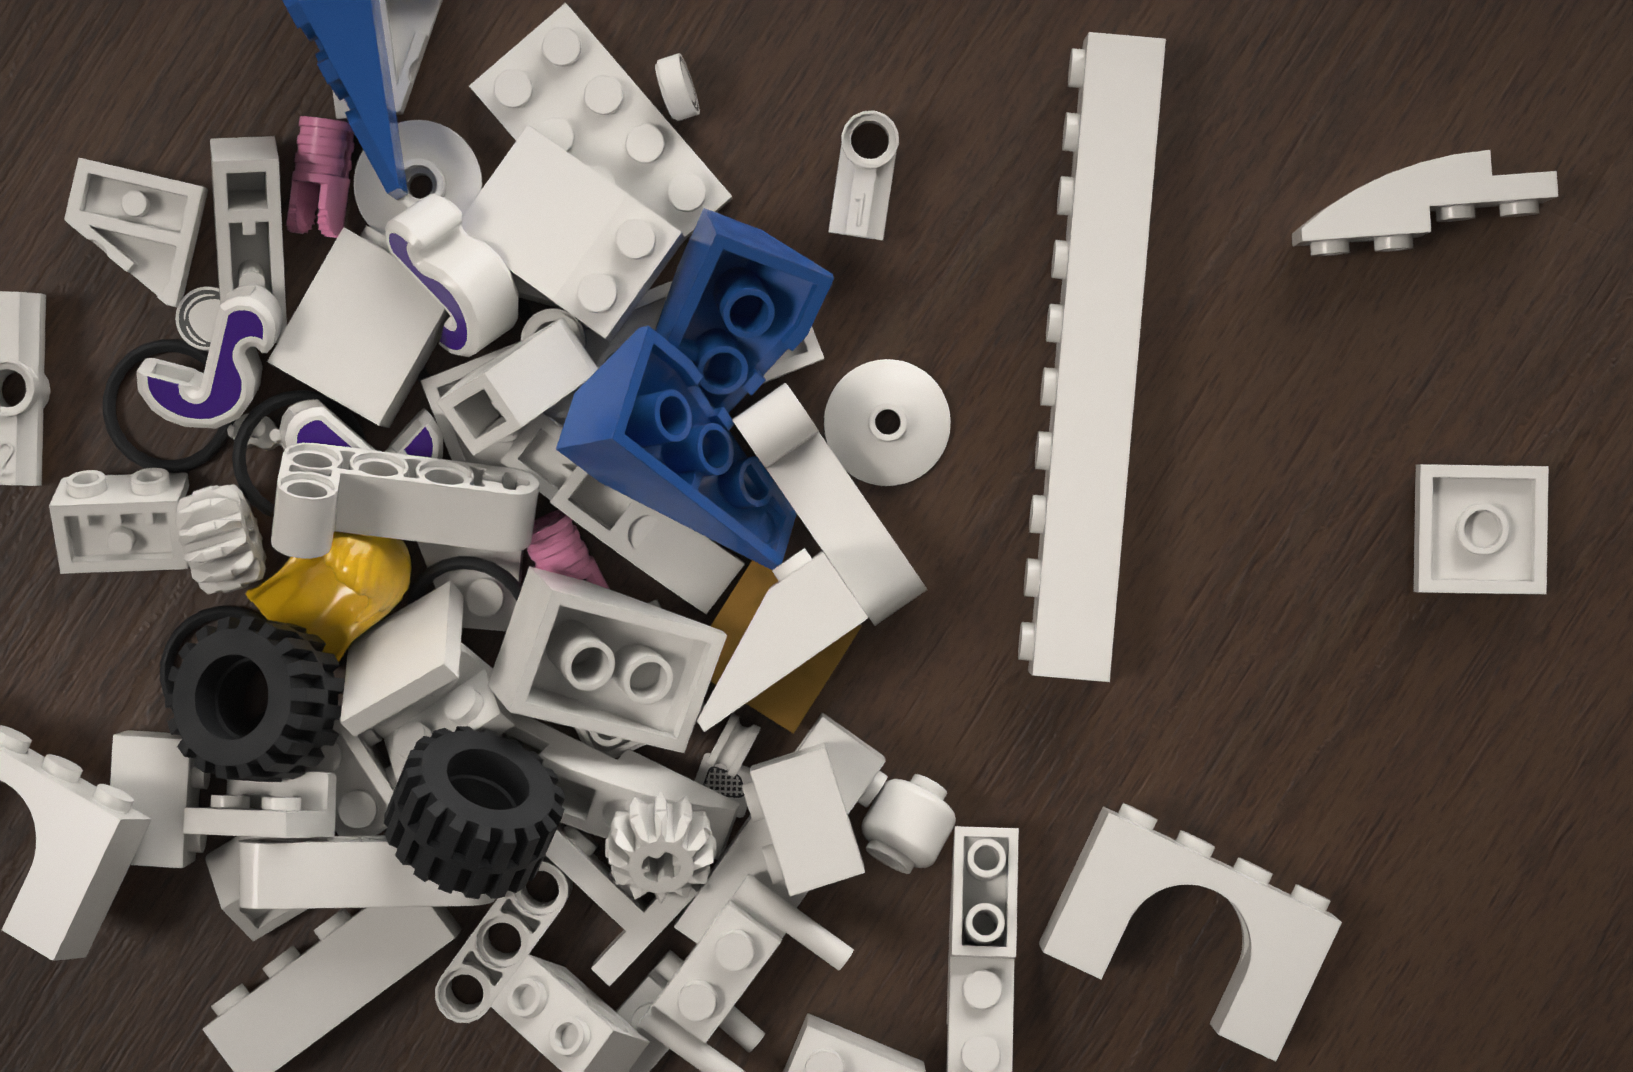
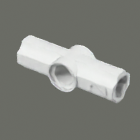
M0 291V485L42 486L43 409L49 401L51 392L49 380L44 374L46 295L42 293ZM18 372L25 380L27 389L23 400L16 406L11 407L3 398L2 385L7 376Z

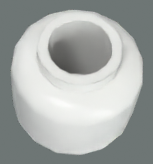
M914 774L910 782L902 779L886 781L862 822L863 835L869 841L866 851L883 864L906 874H910L913 867L927 868L932 866L956 822L955 813L943 801L947 791L938 783L919 774Z

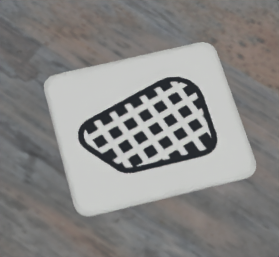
M706 753L703 756L695 782L740 803L741 805L736 817H743L748 805L742 785L753 782L750 768L741 765L736 776L732 778L727 775L728 771L725 765L715 764L712 767L706 764L711 754Z

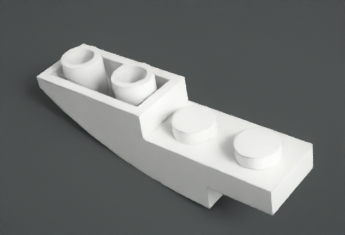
M1490 150L1454 154L1420 162L1386 174L1357 188L1321 210L1292 233L1293 247L1310 245L1311 256L1350 253L1349 242L1374 241L1375 252L1413 249V238H1418L1431 232L1430 211H1436L1437 222L1474 219L1475 208L1499 206L1500 217L1539 214V203H1544L1558 197L1557 171L1492 176Z
M545 412L530 421L499 462L508 468L519 469L532 474L539 481V492L551 500L550 503L649 576L707 614L745 563L718 542L594 479L556 450L563 426Z
M511 713L515 725L501 734L500 737L505 739L511 737L521 742L522 748L528 752L534 751L544 759L542 765L554 771L559 779L556 786L563 789L565 797L562 805L565 810L560 821L561 823L590 834L609 838L611 821L614 819L615 811L629 812V806L634 796L647 804L654 803L656 796L661 790L667 799V803L673 805V803L687 795L690 804H692V811L705 810L710 820L712 835L716 838V856L713 859L719 860L723 855L741 805L740 803L629 749L617 760L531 717Z
M954 827L947 986V1072H1012L1019 828Z

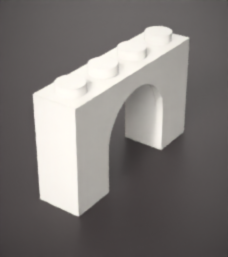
M0 725V780L11 786L24 799L32 814L36 830V850L32 866L2 931L52 961L85 958L152 819L131 807L134 799L129 794L106 784H98L97 787L80 778L83 770L77 764L52 754H47L46 757L29 748L32 740L28 736L12 728Z
M1125 803L1122 804L1118 813L1103 806L1039 941L1042 951L1092 976L1102 979L1129 920L1136 909L1147 898L1160 890L1177 885H1198L1212 889L1226 897L1238 915L1242 929V951L1237 967L1211 1019L1210 1025L1218 1035L1276 1062L1342 923L1334 915L1326 911L1331 901L1297 884L1291 894L1269 885L1273 873L1238 857L1234 867L1211 857L1215 846L1185 831L1180 830L1176 840L1153 830L1158 819Z

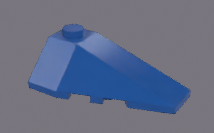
M282 0L297 29L301 27L310 42L315 40L320 50L315 53L318 61L317 65L340 101L345 99L350 109L345 112L347 120L385 191L396 200L408 195L379 0Z
M704 208L677 266L655 331L692 360L703 376L698 386L713 408L724 407L727 413H729L747 393L753 395L766 381L764 374L788 349L793 351L805 339L830 289L834 276L763 230Z
M649 325L639 327L574 393L556 450L598 482L771 570L775 569L783 562L796 518V511L757 456L747 457L729 431L734 422L725 408L714 409L699 388L698 383L703 376L692 360Z

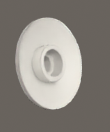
M410 120L398 123L408 195L398 200L387 194L364 150L361 153L354 174L356 203L367 224L384 236H386V224L388 221L421 200L413 197L410 192V184L417 176L425 175L430 177L433 188L429 195L434 194L448 199L462 212V216L482 190L481 169L470 146L456 132L435 122Z
M890 359L875 360L854 368L835 386L825 409L824 431L828 446L849 474L873 485L895 486L921 477L939 460L945 450L950 434V411L941 388L925 371L904 361ZM883 410H892L900 418V427L893 434H883L875 425L876 416Z

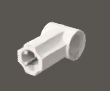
M875 110L862 111L851 117L845 124L841 135L842 142L828 232L883 240L899 136L894 122L888 116ZM866 123L879 125L888 136L887 150L875 159L860 157L851 145L853 132L859 126Z

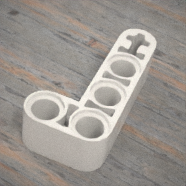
M786 383L732 419L875 626L927 590Z
M319 443L293 444L284 450L277 480L271 543L278 552L284 555L307 559L321 557L330 551L334 531L499 552L522 551L529 547L532 540L540 484L538 479L532 474L508 467Z
M385 835L311 838L263 837L239 841V894L241 908L304 909L473 906L492 903L495 899H491L486 894H481L479 899L465 898L462 892L453 890L449 894L439 890V885L430 880L422 881L413 875L415 869L412 866L402 865L395 856L397 848L388 845Z

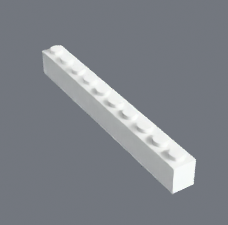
M1088 32L1083 41L1082 49L1072 48L1068 87L1079 88L1077 113L1066 112L1062 149L1063 151L1073 152L1071 177H1060L1057 199V214L1068 215L1066 241L1055 240L1051 269L1052 278L1062 279L1060 304H1049L1046 325V342L1057 343L1055 368L1044 367L1040 395V405L1051 406L1049 432L1038 431L1035 451V469L1046 470L1044 494L1032 496L1029 532L1040 534L1038 559L1027 558L1024 577V596L1035 598L1032 623L1021 622L1018 660L1029 661L1028 672L1033 676L1110 682L1166 39Z

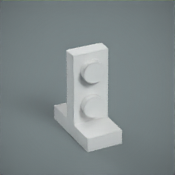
M560 822L545 855L624 929L595 959L591 967L610 986L698 894L700 884L692 883V889L687 899L674 891L667 893L662 904H660L656 896L648 904L640 897L635 899L630 890V884L616 885L611 869L593 853L599 847L597 842L587 832L569 825L564 826Z

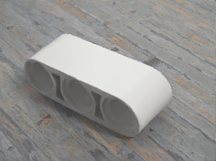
M546 855L538 871H546L554 876L559 885L558 896L549 902H540L529 895L525 886L524 889L517 893L507 891L505 897L498 898L436 985L435 1000L439 1010L446 1018L457 1023H470L480 1019L489 1010L491 1004L565 905L573 889V881ZM496 923H508L514 926L519 931L521 947L512 953H502L496 950L489 940V928ZM461 974L475 977L482 985L483 999L475 1004H465L459 1001L451 989L452 979Z

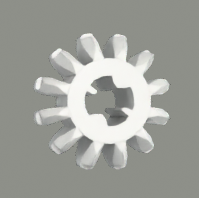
M235 484L205 487L193 491L192 495L179 499L175 519L180 535L178 541L182 545L184 561L188 562L192 578L198 582L199 587L208 595L219 592L226 594L247 588L249 584L263 579L266 569L264 564L266 555L262 546L263 538L259 533L257 518L254 517L251 511L250 502Z
M661 790L656 796L654 803L647 804L634 796L629 806V812L615 811L614 819L611 821L609 838L605 840V857L609 858L611 874L615 879V884H630V890L635 899L647 892H652L660 904H662L669 892L674 891L687 899L692 889V883L706 884L707 877L710 874V864L714 863L713 857L716 856V838L712 835L710 820L706 815V811H692V804H690L687 795L673 803V805L669 804Z

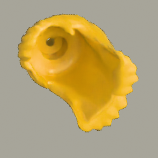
M334 531L332 547L327 554L311 559L290 556L277 573L259 586L248 589L245 594L267 620L295 624L306 628V633L318 635L326 643L322 652L334 654L339 662L349 645L357 637L383 619L402 600L410 584L411 558L406 544L401 539Z

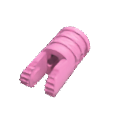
M300 116V133L297 135L296 144H298V149L294 159L296 165L295 171L292 174L287 230L292 233H308V230H312L311 227L315 224V211L318 207V230H321V234L325 235V237L337 238L345 223L350 187L349 171L352 169L351 156L355 145L353 143L354 132L349 122Z
M557 510L534 521L532 540L527 548V552L531 560L535 562L536 568L581 580L586 578L588 582L609 589L594 557L589 556L588 548L584 541L580 539V533L576 525H573V520Z

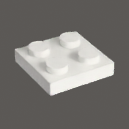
M1416 465L1414 592L1546 594L1549 466Z

